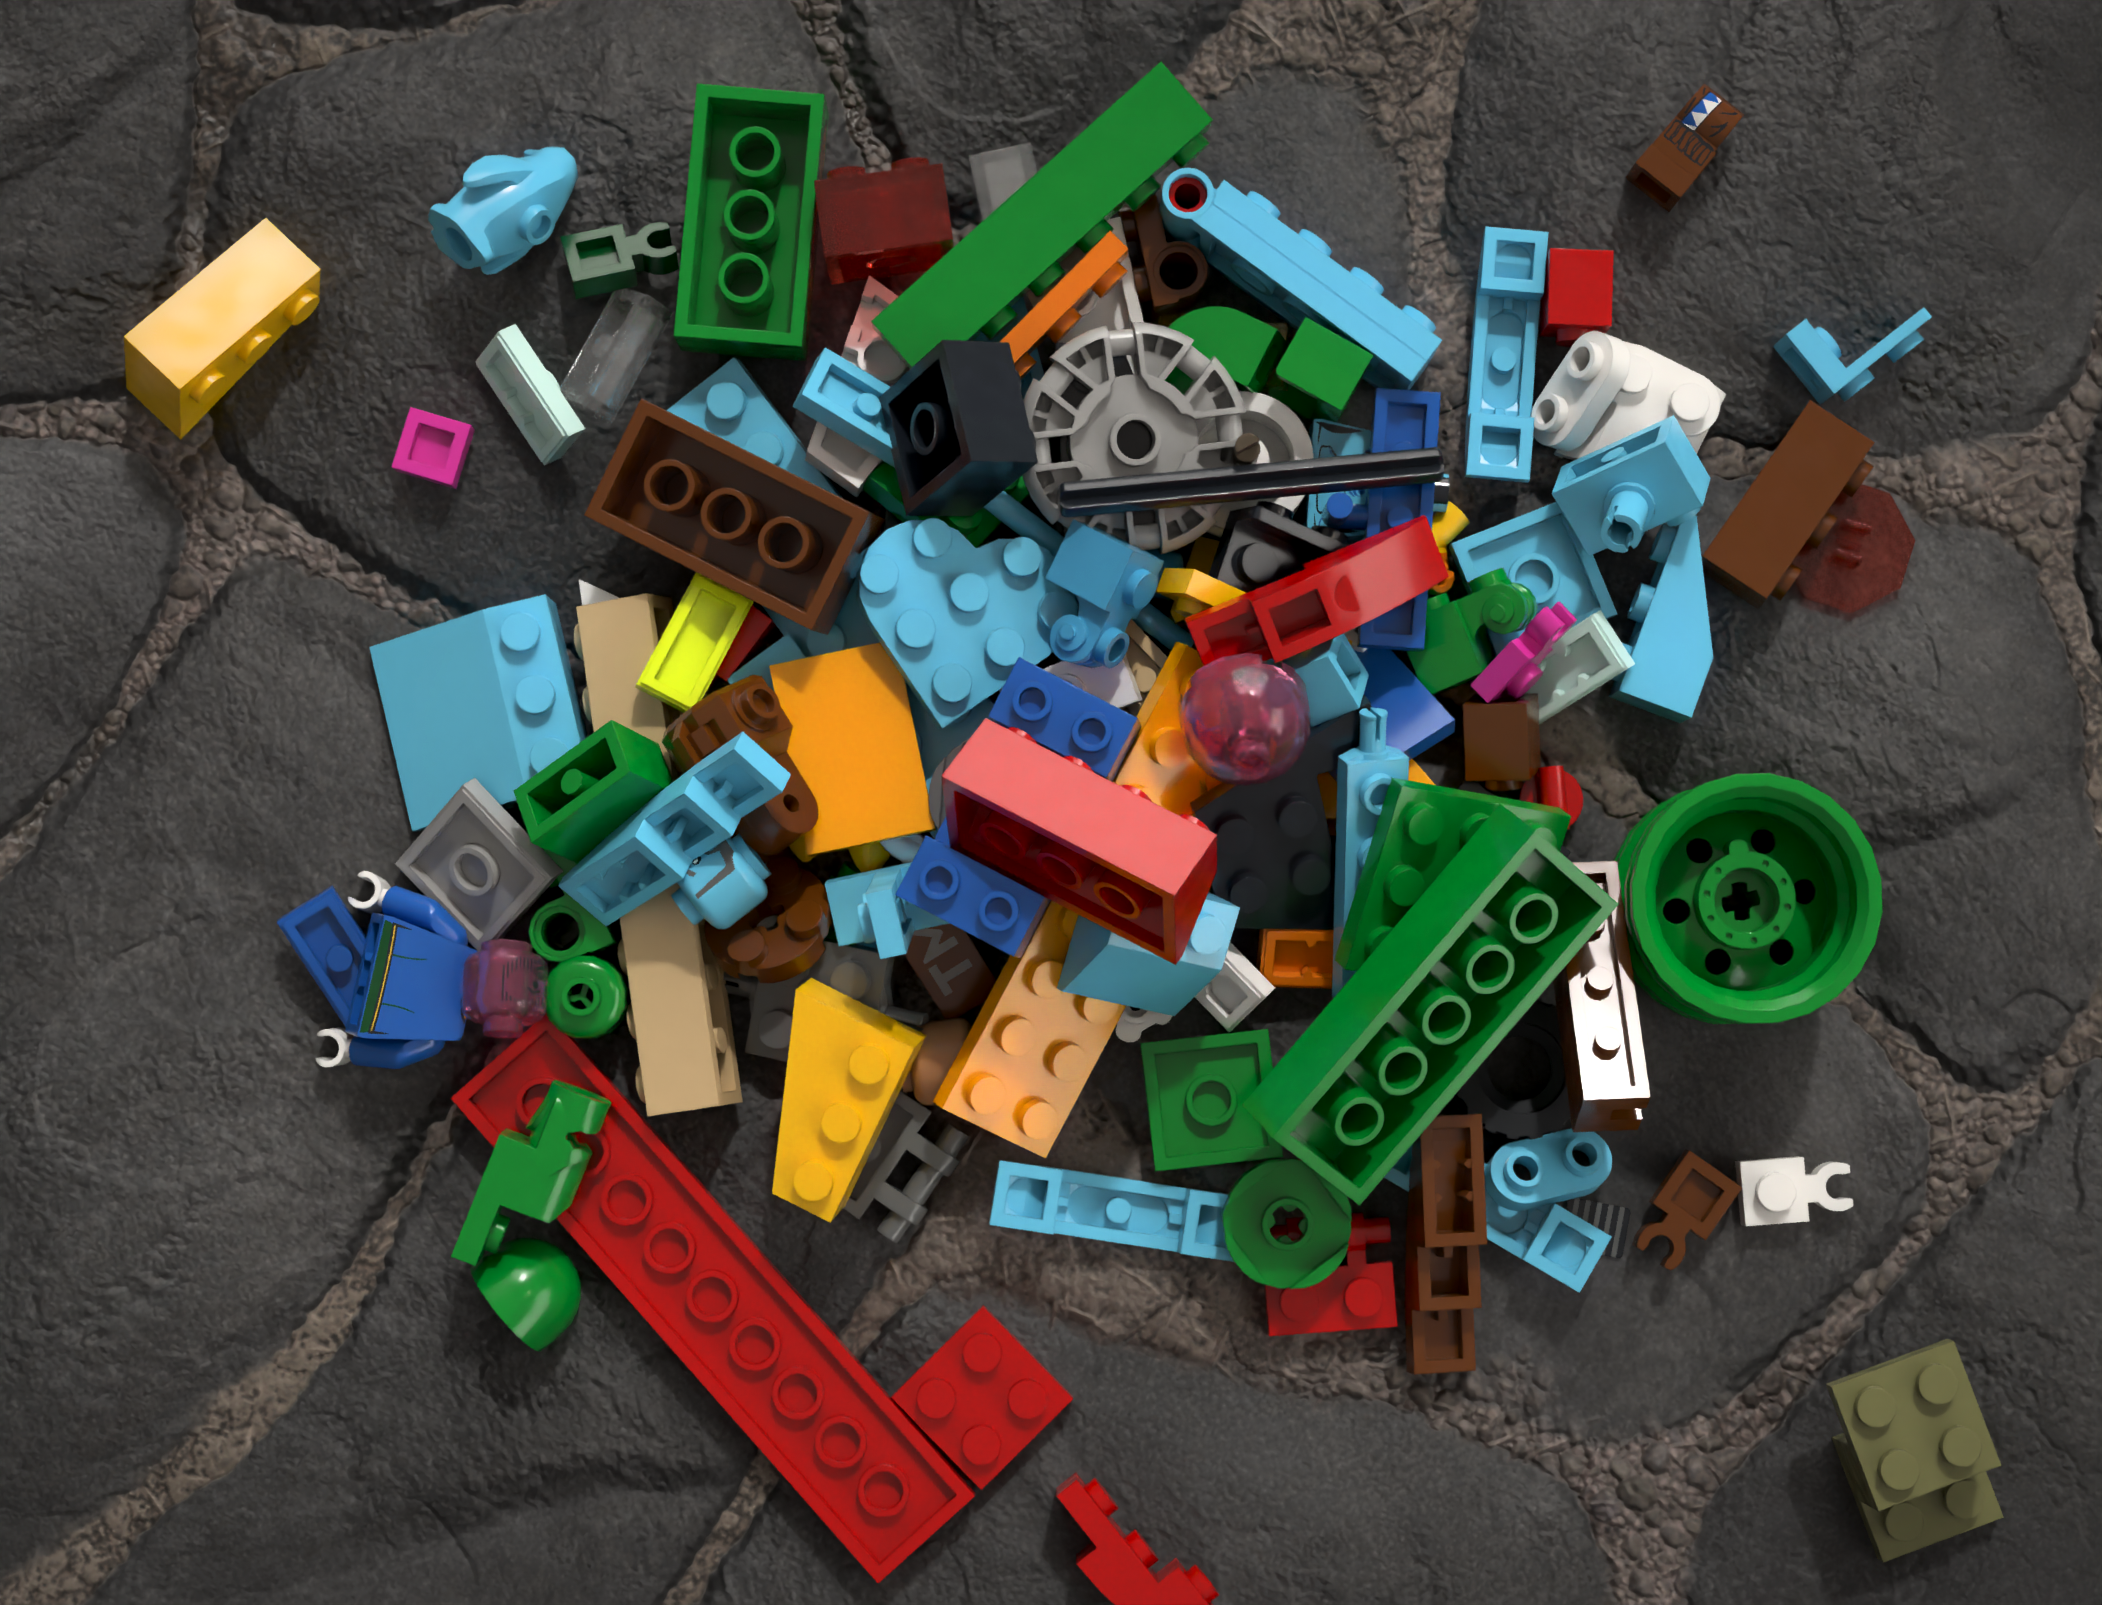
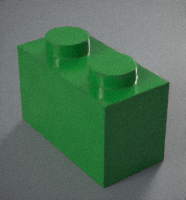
M610 720L515 789L514 794L531 843L578 864L609 834L654 796L669 786L673 780L658 743Z

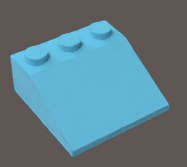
M546 594L482 609L369 647L413 832L424 830L460 787L473 778H476L505 810L519 807L514 790L587 738L557 606Z

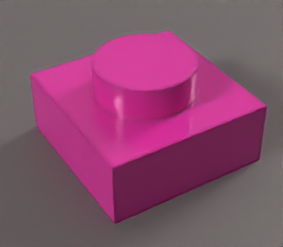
M410 407L391 467L397 472L456 489L475 429L470 424Z

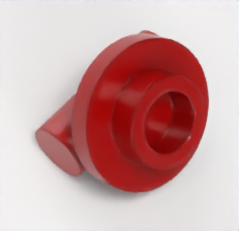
M1564 766L1538 768V772L1530 781L1523 783V787L1519 792L1518 800L1559 807L1568 813L1571 819L1567 830H1570V826L1577 820L1582 811L1583 793L1581 787L1572 775L1564 771Z

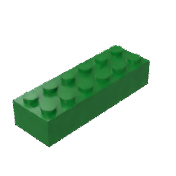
M1499 804L1242 1106L1274 1140L1360 1206L1619 904L1535 829Z

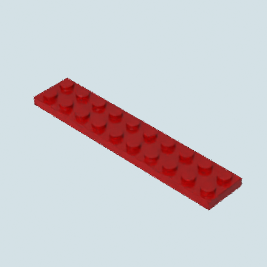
M545 1014L453 1095L451 1100L493 1147H495L499 1134L506 1128L526 1136L530 1135L531 1131L525 1129V1127L545 1099L554 1080L581 1087L611 1101L599 1133L586 1134L582 1131L572 1133L576 1136L578 1142L586 1143L590 1147L592 1155L574 1197L573 1204L556 1219L873 1579L880 1583L974 1498L975 1492L575 1039L560 1032L548 1020Z

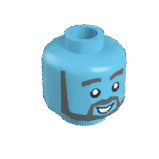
M738 834L732 839H726L692 860L684 878L677 882L680 888L671 894V897L693 925H697L705 919L715 928L727 929L766 899L768 889L764 880L771 875V872L757 852Z

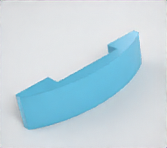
M1487 226L1484 228L1469 362L1465 429V477L1525 483L1530 481L1535 419L1531 417L1539 310L1540 300L1544 294L1549 232Z
M1413 1144L1384 1177L1408 1193ZM1485 1187L1487 1239L1580 1293L1612 1236L1556 1203L1524 1211L1506 1209L1490 1197Z
M998 1160L989 1225L1052 1235L1054 1233L1234 1262L1224 1243L1223 1224L1221 1221V1212L1227 1201L1228 1194L1076 1170Z

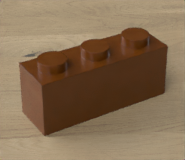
M1810 400L1702 555L1703 573L1758 610L1769 595L1781 601L1802 571L1801 568L1792 563L1805 543L1817 549L1838 519V517L1828 512L1837 496L1842 491L1852 498L1874 467L1865 461L1864 457L1875 442Z

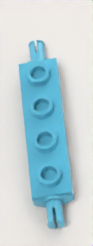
M1364 708L1359 711V746L1338 756L1332 972L1333 998L1356 972L1345 970L1334 959L1369 852L1376 824L1382 811L1386 792L1391 783V777L1408 780L1409 757L1400 749L1386 745L1388 712L1381 708H1370V711Z

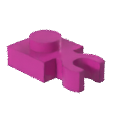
M1560 601L1551 609L1548 606L1544 607L1531 620L1525 631L1518 638L1511 640L1470 686L1487 703L1509 694L1518 699L1541 678L1544 672L1538 665L1553 650L1551 646L1575 624L1577 619Z

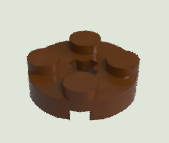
M777 857L766 863L771 872V875L764 880L768 889L766 899L734 925L727 929H718L705 920L704 933L709 948L718 965L730 976L740 979L738 975L740 973L745 976H757L760 983L782 982L806 971L819 960L826 950L823 940L828 935L829 927L834 931L826 889L814 874L799 868L797 862L788 857ZM779 915L777 917L779 926L775 929L767 931L763 925L757 926L763 919Z

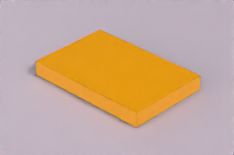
M880 642L769 665L774 692L779 699L781 708L793 725L787 753L813 793L818 805L817 823L810 831L804 834L809 857L936 830L930 813L929 794L905 679Z

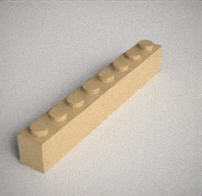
M645 593L577 606L578 624L574 628V644L579 657L584 661L587 687L583 691V708L587 719L593 724V731L595 732L607 722L613 720L658 743L674 782L682 774L675 768L671 756L662 743V739L667 727L680 717L683 712L635 688L674 614L672 598ZM675 883L620 918L622 939L618 945V959L623 973L628 976L631 1002L627 1008V1024L632 1037L637 1040L640 1066L636 1071V1088L641 1101L646 1104L647 1116L743 1102L724 971L716 962L706 941L704 933L705 919L697 925H693L671 897V894L680 888L678 883Z

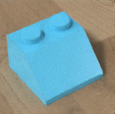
M1208 892L1185 951L1176 965L1078 915L1057 989L1067 993L1175 1016L1222 970L1240 907Z

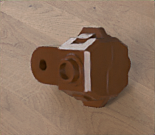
M751 675L714 691L689 708L665 730L662 743L671 756L675 768L682 775L741 732L747 734L791 774L782 793L742 817L736 828L742 839L755 851L765 855L778 854L810 831L817 823L818 805L816 799L787 753L793 725L781 708L776 693L767 685L762 676Z

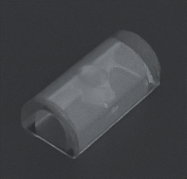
M627 288L613 291L560 386V391L567 402L596 419L612 424L673 313L647 294Z

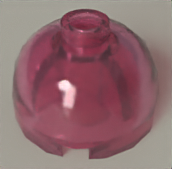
M1244 653L1221 657L1195 672L1190 678V689L1184 694V697L1182 694L1180 695L1178 714L1187 753L1201 770L1224 784L1246 787L1265 784L1284 775L1299 760L1310 736L1311 715L1306 684L1293 667L1281 662L1282 669L1274 665L1263 664L1262 655Z

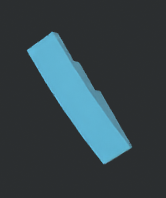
M741 732L702 759L648 801L562 878L558 886L602 924L608 926L682 880L692 860L733 836L741 818L782 793L791 774L747 734Z

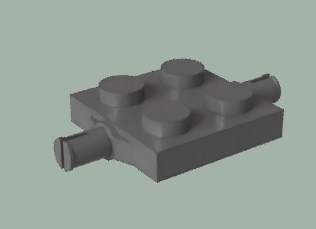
M774 925L768 927L767 931L773 930L778 926ZM825 937L823 944L826 950L819 960L801 974L782 982L760 983L757 976H745L738 973L740 977L738 979L724 971L727 993L749 998L751 1019L745 1053L783 1062L788 1060L795 991L810 978L919 1032H922L923 1028L917 1027V1025L922 1026L928 1023L929 1015L925 1012L921 1013L893 1006L890 981L895 956L880 959L877 948L855 943L838 946L837 939Z

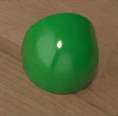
M516 1238L504 1242L500 1245L497 1254L488 1252L476 1266L472 1265L470 1268L477 1287L496 1314L518 1338L535 1351H542L556 1340L571 1325L578 1312L581 1300V1282L577 1269L571 1259L559 1247L547 1241L536 1238Z

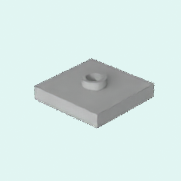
M476 778L460 787L395 863L425 896L435 899L466 929L468 942L480 952L481 956L492 950L563 872L541 847L531 843L528 833Z

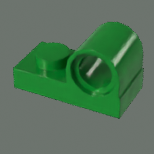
M544 849L547 855L563 870L549 886L553 889L559 885L562 878L577 863ZM562 890L564 896L538 909L530 922L529 936L531 945L539 955L550 961L562 962L577 955L592 956L618 946L620 942L612 923L608 926L602 924L564 890ZM568 914L574 917L578 923L579 937L571 948L559 951L549 941V926L558 916Z

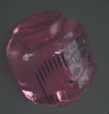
M499 939L482 942L481 950L470 954L463 966L462 1013L470 1021L483 1025V1035L493 1038L521 1037L523 1026L539 1022L546 1012L548 965L541 956L533 953V946L524 941Z

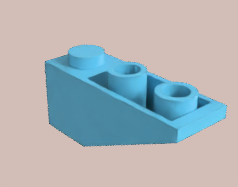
M1696 515L1677 526L1670 527L1662 524L1657 532L1649 559L1658 562L1650 585L1641 582L1635 592L1627 618L1636 621L1628 645L1622 643L1635 664L1611 679L1614 680V684L1609 695L1613 699L1678 723L1692 718L1713 660Z

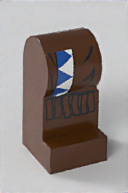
M1703 84L1653 144L1635 162L1625 178L1670 212L1716 154L1715 151L1744 114L1706 84Z

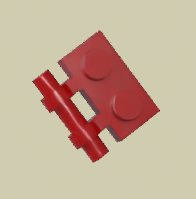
M1362 1212L1351 1213V1235L1345 1255V1264H1340L1332 1274L1321 1282L1307 1288L1298 1289L1276 1288L1264 1284L1268 1335L1282 1336L1398 1327L1393 1263L1391 1261L1367 1262L1366 1244L1391 1242L1389 1217L1364 1219ZM1304 1217L1285 1218V1225H1274L1269 1229L1271 1235L1276 1239L1285 1234L1292 1241L1299 1238L1302 1232L1297 1224Z

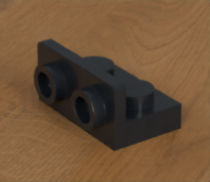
M1258 501L1256 506L1229 512L1208 575L1248 593L1304 570L1303 564L1348 546V537L1337 530L1324 526H1312L1310 529L1292 521L1294 513L1288 508L1272 502Z

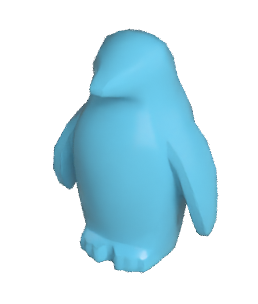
M552 146L540 150H525L524 157L521 158L507 155L484 156L472 163L463 175L462 185L464 187L447 204L438 203L430 208L428 221L434 228L431 230V234L438 248L463 268L472 269L481 266L482 272L486 275L496 274L525 256L534 245L545 242L552 234L555 223L562 213L578 178L575 158L565 148Z

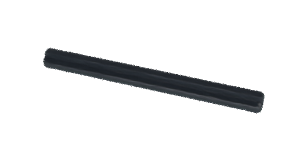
M1430 447L1069 481L1058 485L1057 498L1061 516L1069 518L1439 482L1443 479L1444 460L1439 448Z

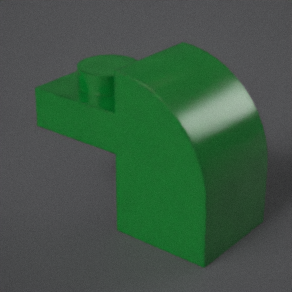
M1221 306L1193 310L1178 318L1168 327L1194 339L1192 346L1209 360L1215 356L1226 368L1237 388L1251 393H1261L1287 343L1278 329L1241 311ZM1176 366L1165 379L1166 382L1176 387L1183 395L1193 382L1189 376Z

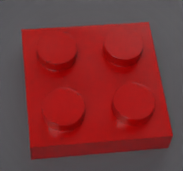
M984 1305L891 1396L909 1417L981 1490L1073 1400V1396Z

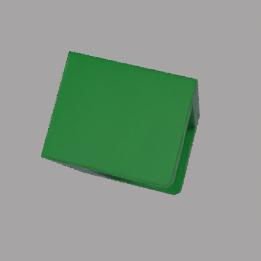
M1305 317L1275 370L1276 378L1269 388L1268 396L1282 402L1295 414L1311 423L1313 419L1338 422L1360 384L1373 354Z

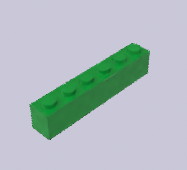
M1160 62L871 321L873 329L909 369L942 340L974 341L982 333L989 341L992 340L1018 316L1012 308L1017 301L1030 290L1037 298L1043 295L1066 273L1059 265L1078 247L1086 255L1109 231L1112 232L1114 230L1107 221L1123 206L1127 205L1132 212H1135L1162 187L1155 178L1171 163L1175 162L1181 169L1193 161L1210 144L1203 135L1209 130L1213 119L1168 68Z

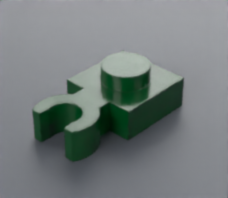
M666 222L648 224L641 228L636 235L627 237L622 224L560 237L563 255L576 299L638 286L636 272L646 271L655 275H665L679 269L677 251L675 246H672L670 229Z

